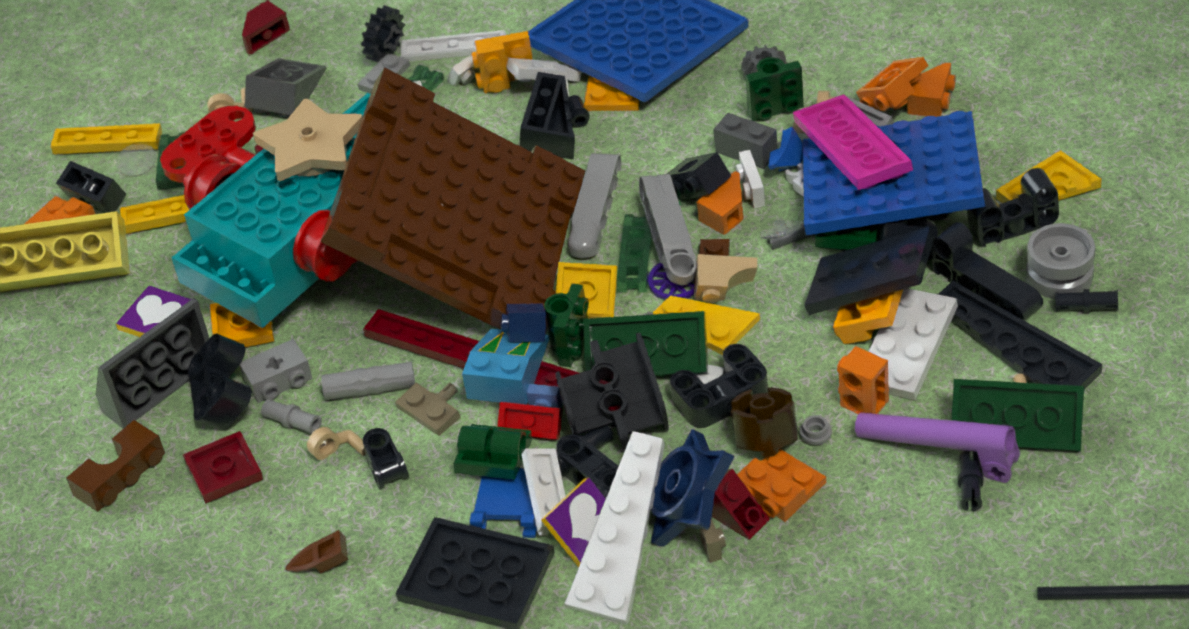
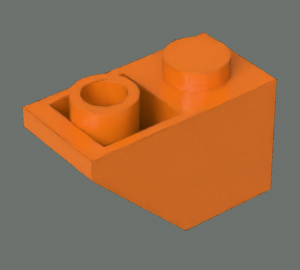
M947 62L921 73L922 77L911 84L915 92L907 98L908 114L939 117L942 115L943 109H949L951 95L948 91H954L956 75L951 74V63Z
M734 171L731 177L712 193L702 196L697 201L698 220L723 235L727 234L743 220L740 173Z

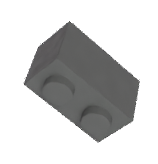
M727 113L713 129L715 152L740 161L739 152L750 150L756 167L765 169L769 164L770 152L778 149L777 129Z

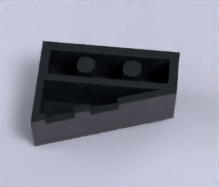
M543 72L537 73L520 127V146L531 152L537 145L560 158L574 159L575 135L572 128L565 76Z

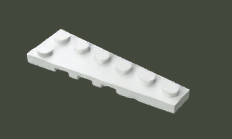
M635 431L632 432L566 599L565 606L567 608L628 624L636 592L637 573L642 562L643 543L648 532L649 513L653 507L655 497L654 489L658 482L665 447L663 438Z

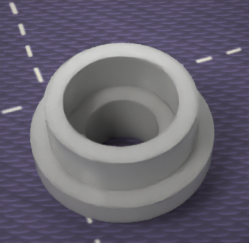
M820 415L807 417L800 427V436L808 444H823L832 435L831 425Z

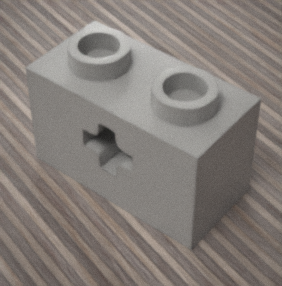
M294 338L248 358L239 365L244 382L251 387L252 395L257 403L267 399H274L280 393L293 387H301L307 381L313 379L308 360Z

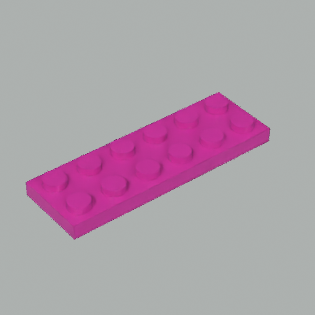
M845 94L793 112L795 123L858 190L872 188L877 183L888 179H897L903 174L913 171L911 159Z

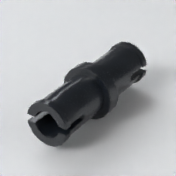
M1083 289V292H1055L1056 312L1084 310V313H1090V310H1118V290L1090 292L1089 289Z
M963 451L959 455L960 473L957 481L961 489V507L968 511V501H971V511H977L982 507L981 488L984 485V479L980 472L978 453L972 452L973 460H970V451Z

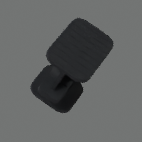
M641 333L636 334L637 342L601 352L597 340L591 341L590 347L595 362L591 370L561 378L560 372H555L562 403L573 435H579L605 426L616 427L624 450L629 442L628 434H632L633 431L638 432L658 425H663L665 431L669 430L665 403ZM604 378L612 379V381L607 384L599 383V381ZM612 405L621 406V408L616 411L607 410Z

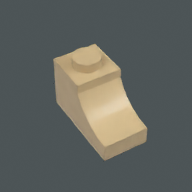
M698 254L694 277V300L716 303L719 300H725L727 291L732 287L745 282H753L757 271V258Z

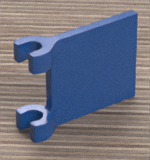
M524 468L519 469L515 480L487 476L481 477L475 509L470 515L469 522L471 526L486 529L488 519L521 520V526H524L523 538H536L537 527Z

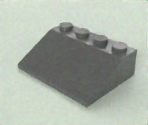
M195 298L191 299L98 367L95 395L101 411L121 428L124 429L133 420H138L190 381L188 375L189 364L194 355L209 339L198 300Z

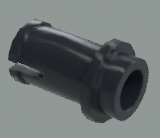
M572 95L568 97L572 125L579 128L584 127L590 119L589 111L584 108L580 96Z

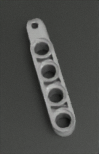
M591 153L572 217V230L568 240L571 256L588 258L595 256L599 251L603 237L601 236V230L605 229L608 219L606 212L607 209L610 210L613 201L611 194L613 190H616L619 179L617 178V173L621 171V156L618 154Z
M670 174L640 176V198L659 261L664 265L670 282L676 285L689 284L695 277L697 261Z

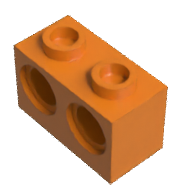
M855 346L847 356L845 355L841 358L837 366L840 406L857 414L861 412L878 414L889 401L888 360Z

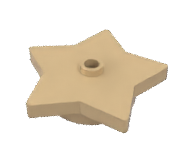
M306 98L286 121L255 131L253 136L256 144L275 155V172L278 181L294 175L315 176L332 169L345 170L347 164L346 144L358 132L363 117L361 114L326 113Z

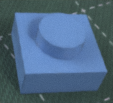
M529 384L527 390L529 405L562 408L559 387Z

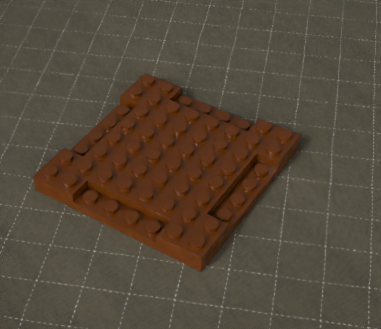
M384 67L374 83L320 242L501 330V314H506V304L543 303L544 306L547 298L556 293L553 290L558 263L570 216L575 210L585 170L537 145L531 152L433 102L436 93Z

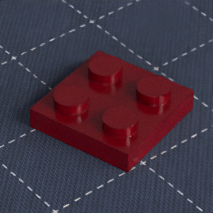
M241 431L183 454L185 463L205 504L264 479Z

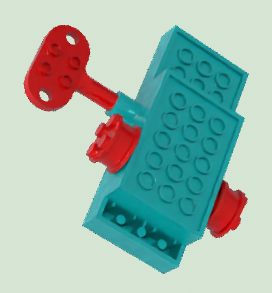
M366 93L343 114H361L363 117L371 93ZM225 106L208 113L162 152L160 161L165 176L170 180L179 183L183 182L185 186L184 199L189 211L184 216L192 239L171 258L179 283L263 328L319 278L324 281H335L350 268L352 263L357 261V259L320 242L344 170L332 169L315 176L294 175L278 181L275 172V155L264 148L256 155L242 148L251 140L253 132L256 131V124L252 113L244 107ZM356 133V134L354 135V137L346 144V146H347V151H346L347 162H348V159H349V156H350V153H351V150H352V147H353V144H354V141H355V138H356L357 133Z

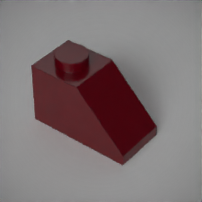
M269 0L259 4L246 14L242 38L246 53L249 56L290 31L286 12Z

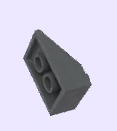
M277 58L246 75L244 107L253 108L257 113L276 112L281 117L289 118L304 99L310 98L327 66Z

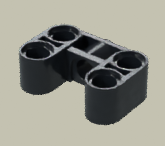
M1033 168L1027 171L1021 178L1022 194L1018 195V198L998 205L990 191L983 188L985 207L966 210L970 229L981 246L987 247L986 244L1000 243L1003 240L1024 235L1056 222L1059 217L1058 191L1043 169Z
M215 333L192 358L188 368V375L190 377L191 397L194 407V419L196 421L224 431L248 406L252 395L251 387L230 379V375L244 358V344Z
M732 344L726 347L723 351L724 375L706 384L689 370L676 371L670 377L672 402L693 427L706 428L727 417H731L732 400L747 390L752 389L753 395L768 393L767 370L745 345Z

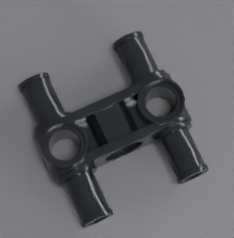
M609 426L589 431L584 436L565 435L556 444V454L561 476H565L576 486L583 479L589 477L605 498H607L619 465L598 450L603 444L613 439V432Z

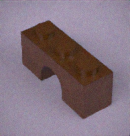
M135 420L112 438L118 455L115 461L108 464H98L88 458L66 477L73 496L97 512L105 505H111L120 492L128 485H134L140 475L150 466L157 465L165 454L159 435Z

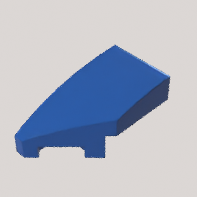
M793 127L782 131L781 147L770 152L768 165L770 170L778 168L779 171L796 168L797 164L802 163L803 142Z

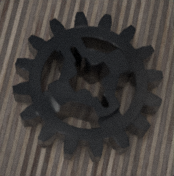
M383 5L382 8L378 7L376 9V15L371 13L369 22L365 23L367 29L362 32L363 41L361 46L365 47L362 54L366 55V59L377 63L387 53L393 54L397 46L401 45L399 39L404 36L403 28L405 23L401 22L404 16L400 14V10Z

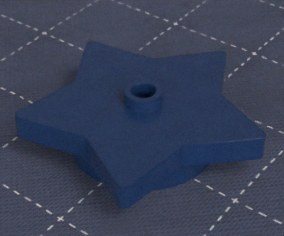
M694 429L690 431L683 446L671 451L661 462L658 482L654 489L653 507L651 509V512L656 516L651 542L659 547L666 546L686 527L705 530L710 528L715 491L734 460V455L724 450L710 451L704 435Z

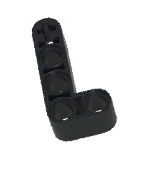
M953 223L933 240V269L937 275L941 274L948 278V282L954 281L1024 321L1043 306V298L1034 287L973 252L972 234L963 223Z

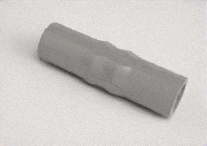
M412 362L325 374L321 375L324 399L332 400L410 388L415 384Z

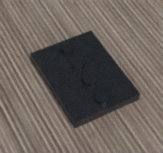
M930 226L821 257L804 304L808 314H816L920 285L934 240V234Z
M434 517L396 592V597L399 602L506 629H520L555 554L554 546Z

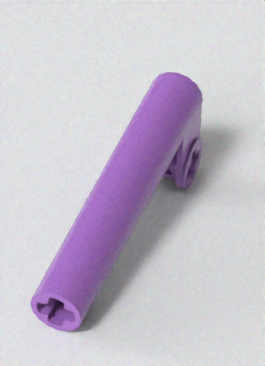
M862 412L859 413L855 422V432L859 438L977 452L984 476L1003 483L1010 480L1012 475L1011 467L1020 457L1015 430L1012 426Z

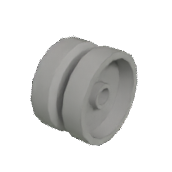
M1065 223L1049 224L1037 229L1030 236L1027 245L1028 262L1026 277L1028 284L1034 287L1042 296L1055 299V292H1083V289H1089L1094 278L1093 263L1096 249L1091 235L1078 226Z

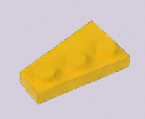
M1061 150L1031 168H1041L1045 171L1058 191V200L1101 188V178ZM1026 172L996 190V199L1005 203L1018 198V195L1022 194L1021 178Z
M671 295L653 312V314L705 311L707 348L723 355L726 347L736 344L760 320V313Z

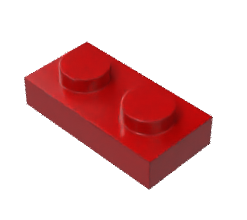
M500 402L497 427L531 430L532 437L559 440L563 408Z

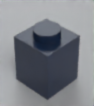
M543 303L506 304V314H501V332H506L509 342H545L546 312Z

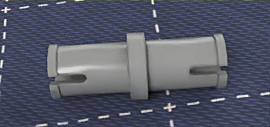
M267 399L262 405L261 414L263 417L281 422L286 428L292 429L295 427L310 434L321 428L322 419L319 415L302 411L297 405H285L272 399Z

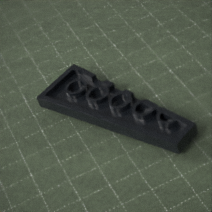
M954 281L938 293V295L957 298L958 307L952 318L953 322L1016 372L1024 374L1026 380L1030 383L1084 386V389H1086L1102 373L1103 364Z

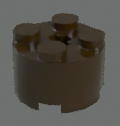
M767 387L768 393L753 395L751 389L737 395L732 400L731 414L737 448L759 451L761 456L767 457L776 455L778 449L798 440L795 403L792 400V394L784 389Z

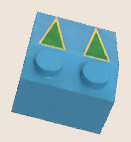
M490 329L470 351L462 372L467 399L527 404V390L529 384H534L549 342V335L545 334V342H509L506 332H501L499 329Z

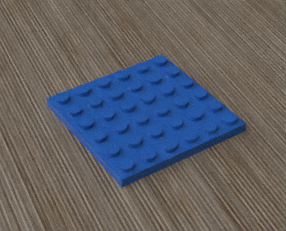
M574 0L529 30L528 34L532 48L646 102L749 27V19L709 0Z
M955 111L945 116H926L921 120L909 122L901 120L891 125H876L911 159L913 171L907 172L897 179H888L877 183L869 189L858 190L810 138L803 139L804 228L806 235L985 207L972 111Z

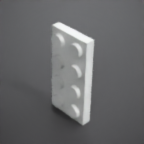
M908 288L903 289L893 326L879 328L869 350L870 353L888 360L890 395L916 400L958 307L957 298Z

